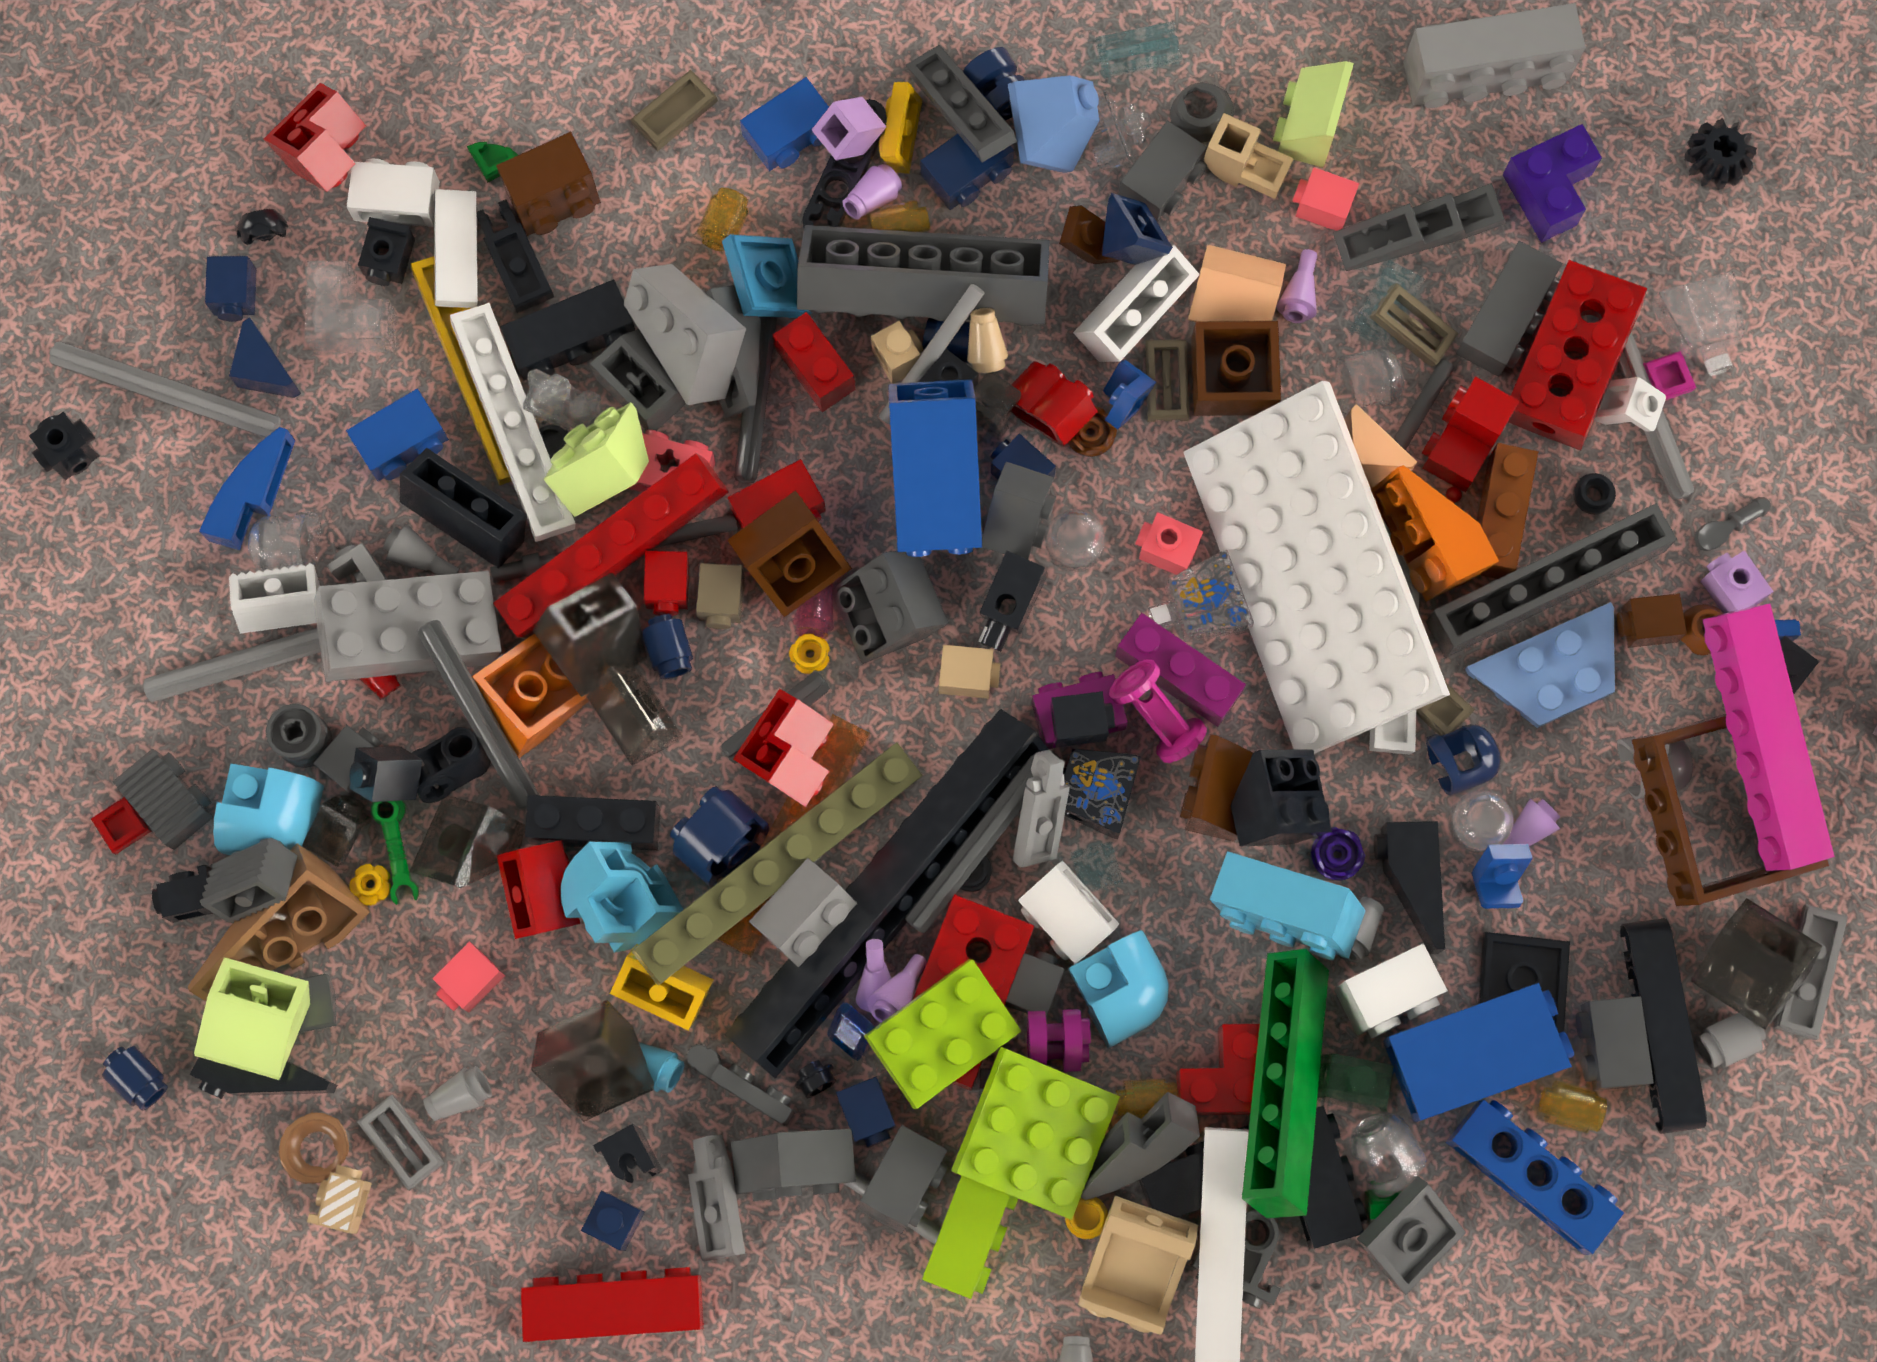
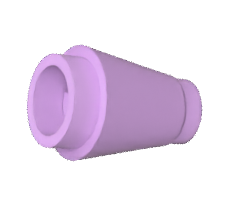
M886 164L870 167L843 200V207L847 214L854 219H859L894 201L902 188L898 174Z

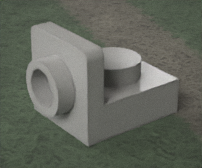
M362 543L356 547L355 545H350L341 549L333 557L334 561L327 565L338 581L357 569L359 571L353 575L358 583L388 580L370 551Z

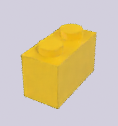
M630 951L625 958L610 994L689 1031L699 1014L714 979L683 966L663 983L657 985Z

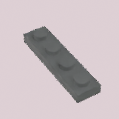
M940 45L906 64L908 73L913 81L981 162L986 161L1017 142L1011 127Z

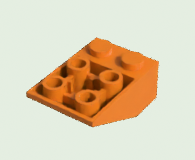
M1404 465L1397 467L1371 489L1381 517L1391 532V543L1395 551L1403 556L1410 569L1411 582L1414 588L1422 593L1426 602L1469 582L1499 562L1480 523Z

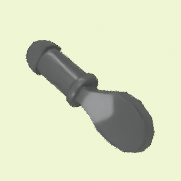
M1757 497L1735 513H1729L1727 521H1711L1702 525L1695 534L1696 546L1703 551H1710L1720 547L1727 541L1734 529L1741 531L1748 523L1760 516H1765L1770 510V501L1765 497Z

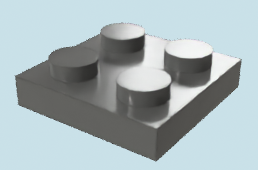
M1417 1176L1364 1230L1357 1240L1390 1281L1407 1295L1466 1232L1431 1186Z

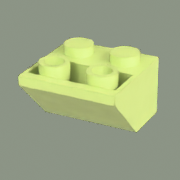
M630 402L618 410L610 407L603 411L595 419L594 423L588 427L580 424L573 428L564 437L565 446L550 459L553 465L543 480L574 517L635 485L649 463L635 406Z
M224 957L207 997L194 1051L195 1056L280 1080L310 1006L309 982Z

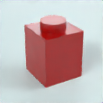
M645 551L644 602L646 609H653V613L659 616L664 614L675 616L678 615L679 609L688 610V553L682 551Z

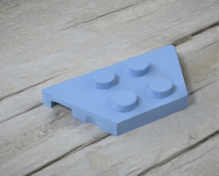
M1609 602L1471 664L1465 670L1471 678H1476L1494 692L1495 696L1502 702L1515 708L1523 718L1536 728H1539L1615 692L1614 607Z

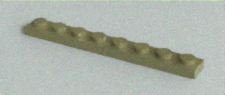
M896 742L641 942L631 952L654 982L660 985L776 893L807 858L815 862L923 775Z

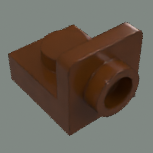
M1082 205L1070 206L1059 244L1091 264L1120 261L1102 256L1105 221Z

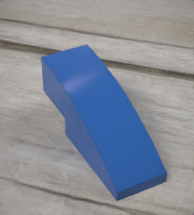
M279 427L262 440L237 465L224 482L209 507L199 531L209 542L240 550L253 512L266 516L270 515L296 441L287 429Z

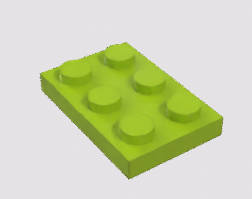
M968 959L865 1034L864 1037L913 1109H918L1019 1034L1021 1029L974 960Z

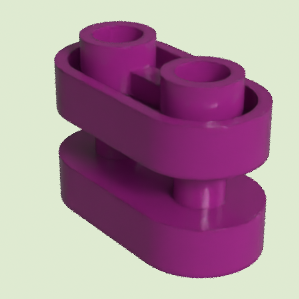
M1080 1009L1062 1010V1023L1046 1024L1045 1011H1027L1028 1058L1046 1066L1047 1060L1062 1059L1063 1072H1081L1082 1063L1089 1062V1044L1091 1043L1089 1017L1081 1018Z

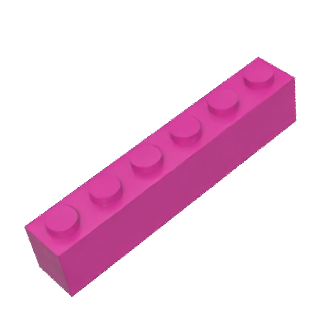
M1771 604L1748 607L1702 619L1705 628V643L1711 652L1716 672V686L1721 692L1727 715L1726 726L1732 735L1737 754V769L1743 778L1748 798L1747 809L1754 821L1759 841L1758 852L1764 861L1766 871L1792 870L1835 857Z

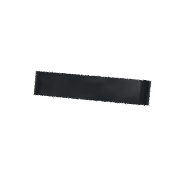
M1666 918L1624 923L1620 926V937H1625L1627 951L1623 953L1628 980L1633 979L1635 994H1631V996H1641L1654 1082L1648 1085L1652 1108H1657L1659 1122L1655 1123L1656 1128L1660 1134L1705 1128L1707 1122L1706 1107L1670 924Z

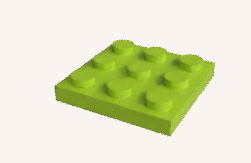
M1000 1047L951 1171L1072 1220L1120 1096Z

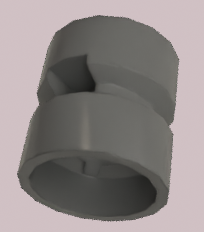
M289 704L282 706L272 714L266 727L267 742L272 750L295 767L308 768L315 766L313 763L333 741L331 730L326 722L305 705Z

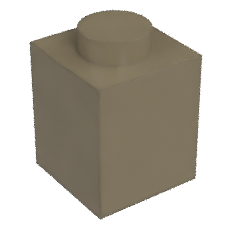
M700 563L696 613L699 621H706L707 627L729 629L731 628V623H741L745 579L742 566Z

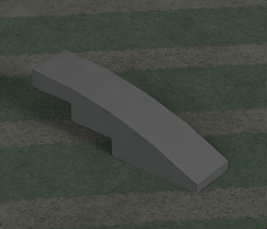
M1490 183L1456 197H1452V194L1449 193L1413 208L1409 203L1335 231L1333 235L1346 271L1453 243L1505 225L1506 221L1494 187Z

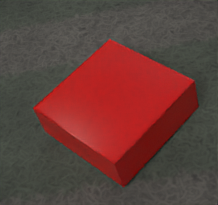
M125 797L91 818L107 846L115 855L152 832L144 819Z

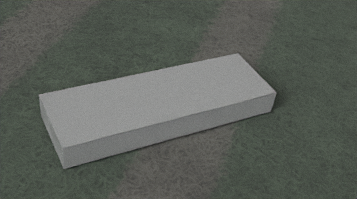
M1808 904L1803 905L1773 1028L1812 1040L1819 1039L1848 916Z

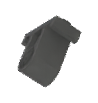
M1255 1210L1246 1212V1224L1251 1220L1259 1221L1265 1228L1266 1236L1265 1240L1258 1246L1251 1245L1245 1239L1242 1301L1260 1309L1263 1302L1274 1305L1281 1288L1275 1285H1268L1266 1291L1257 1287L1277 1244L1279 1229L1274 1218H1266ZM1200 1250L1196 1251L1190 1264L1191 1267L1199 1270Z

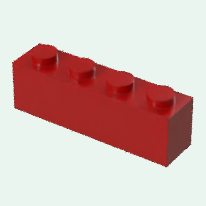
M691 1267L664 1269V1278L647 1279V1270L620 1272L621 1281L603 1282V1273L576 1275L577 1284L559 1285V1276L532 1278L533 1287L521 1288L523 1342L704 1329L701 1276H691Z

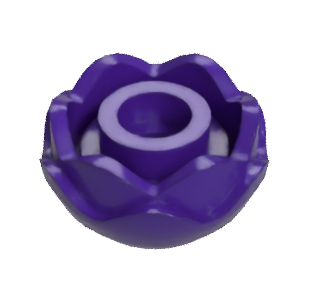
M1332 827V832L1318 836L1315 839L1311 849V858L1316 870L1324 877L1337 881L1346 880L1353 877L1363 866L1365 853L1357 834L1349 830ZM1335 851H1339L1341 853L1340 858L1334 857Z

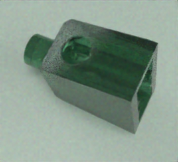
M1340 1054L1321 1055L1317 1101L1388 1115L1395 1073L1394 1066ZM1326 1069H1327V1076H1326V1080H1325V1083H1324V1076H1325V1072H1326Z

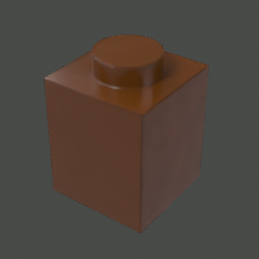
M1680 593L1631 598L1621 607L1622 612L1617 614L1618 633L1620 637H1626L1628 648L1677 643L1687 634Z

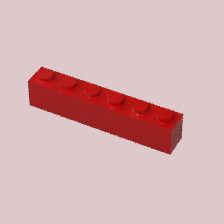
M695 453L494 601L493 604L516 637L527 639L566 613L642 557L645 551L653 549L729 493V491L708 461Z

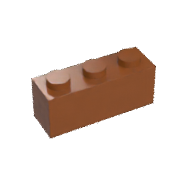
M1497 443L1489 455L1477 522L1480 523L1499 562L1479 574L1481 576L1500 579L1517 570L1539 451Z

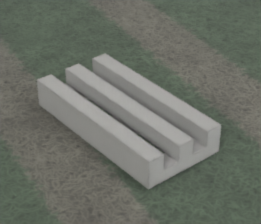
M390 1095L357 1121L409 1191L445 1164L394 1095ZM389 1108L393 1110L428 1157L430 1162L427 1165L422 1163L386 1115L385 1111ZM376 1118H378L417 1172L413 1176L408 1174L371 1124Z

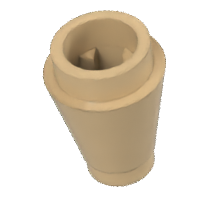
M992 308L973 310L970 314L967 361L972 363V369L978 373L999 371L1005 367V359L1008 357V352L997 318L995 317V310Z

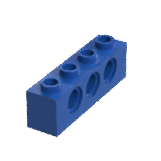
M1486 1100L1476 1102L1445 1143L1583 1255L1593 1254L1624 1214L1622 1210L1615 1206L1618 1199L1601 1185L1596 1184L1593 1188L1580 1177L1583 1171L1574 1162L1564 1156L1557 1159L1545 1148L1548 1143L1538 1133L1530 1128H1526L1523 1131L1510 1121L1513 1114L1502 1104L1495 1100H1491L1490 1103ZM1496 1134L1505 1135L1511 1143V1151L1506 1158L1499 1157L1492 1149V1140ZM1531 1162L1541 1164L1545 1170L1546 1178L1541 1186L1533 1185L1527 1177V1168ZM1567 1190L1574 1191L1580 1198V1208L1574 1215L1569 1214L1562 1205V1197Z

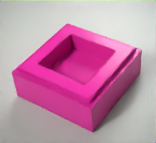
M1681 351L1643 363L1651 385L1665 394V400L1692 392L1697 388Z

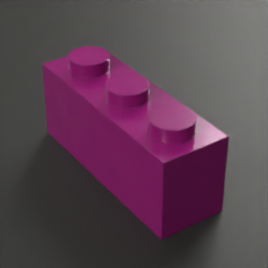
M1142 612L1118 644L1115 657L1128 666L1146 659L1154 660L1160 668V675L1155 682L1157 686L1217 727H1219L1246 686L1244 682Z

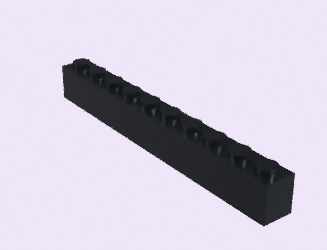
M1000 709L983 726L979 735L968 748L956 758L954 764L940 781L929 790L927 796L912 814L901 823L900 828L884 847L874 855L872 861L856 880L846 888L845 891L857 904L848 913L845 920L833 929L821 942L817 950L799 967L788 959L773 978L765 983L761 992L745 1011L737 1016L733 1025L724 1035L776 1079L862 977L865 964L867 963L866 942L871 939H879L883 942V950L888 946L907 923L905 920L906 915L1030 756L1035 755L1037 752L1049 750L1036 731Z

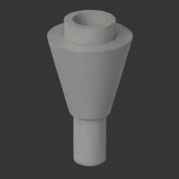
M407 524L402 530L395 527L383 546V549L388 551L386 560L424 571L430 570L437 575L458 574L460 568L437 556V553Z

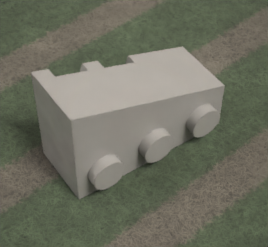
M673 264L633 269L624 306L687 406L725 399L746 328Z

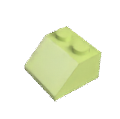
M1343 61L1301 68L1298 81H1289L1283 105L1290 106L1287 119L1279 117L1273 141L1280 142L1278 152L1294 158L1293 160L1324 168L1354 63Z

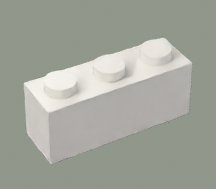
M1172 245L1173 248L1168 255L1135 265L1073 332L1099 362H1120L1200 275L1175 245Z

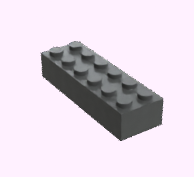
M805 225L798 261L797 309L809 310L818 314L831 311L847 312L855 316L880 314L891 315L899 319L912 316L929 317L937 321H945L970 284H974L981 288L985 294L973 310L992 308L995 310V317L998 322H1010L1019 326L1045 325L1050 240Z

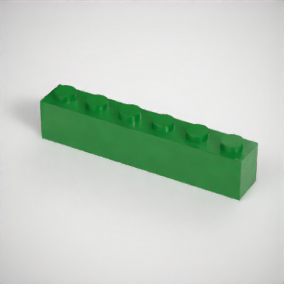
M1307 949L1267 953L1242 1199L1266 1218L1307 1216L1329 970Z

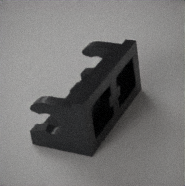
M634 1124L593 1145L597 1154L604 1156L611 1172L617 1178L629 1183H633L634 1179L628 1168L634 1169L636 1165L643 1173L648 1172L652 1177L663 1171L642 1129Z

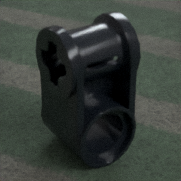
M457 727L429 745L412 752V754L421 758L424 766H421L418 796L424 803L438 802L445 799L456 789L487 772L491 760L471 729ZM470 750L468 754L462 756L466 751Z

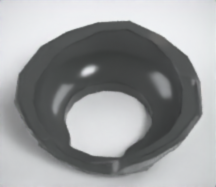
M1205 82L1191 84L1183 89L1173 101L1170 109L1171 123L1200 143L1211 141L1223 113L1234 117L1233 102L1226 90L1214 84ZM1195 90L1208 93L1217 101V109L1208 118H1194L1186 110L1184 101L1186 96Z

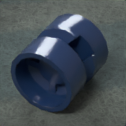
M996 47L985 51L970 61L964 68L963 73L1005 121L1013 117L1008 84L1015 81H1024L1025 79L1021 75H1015L1017 66L1007 49Z

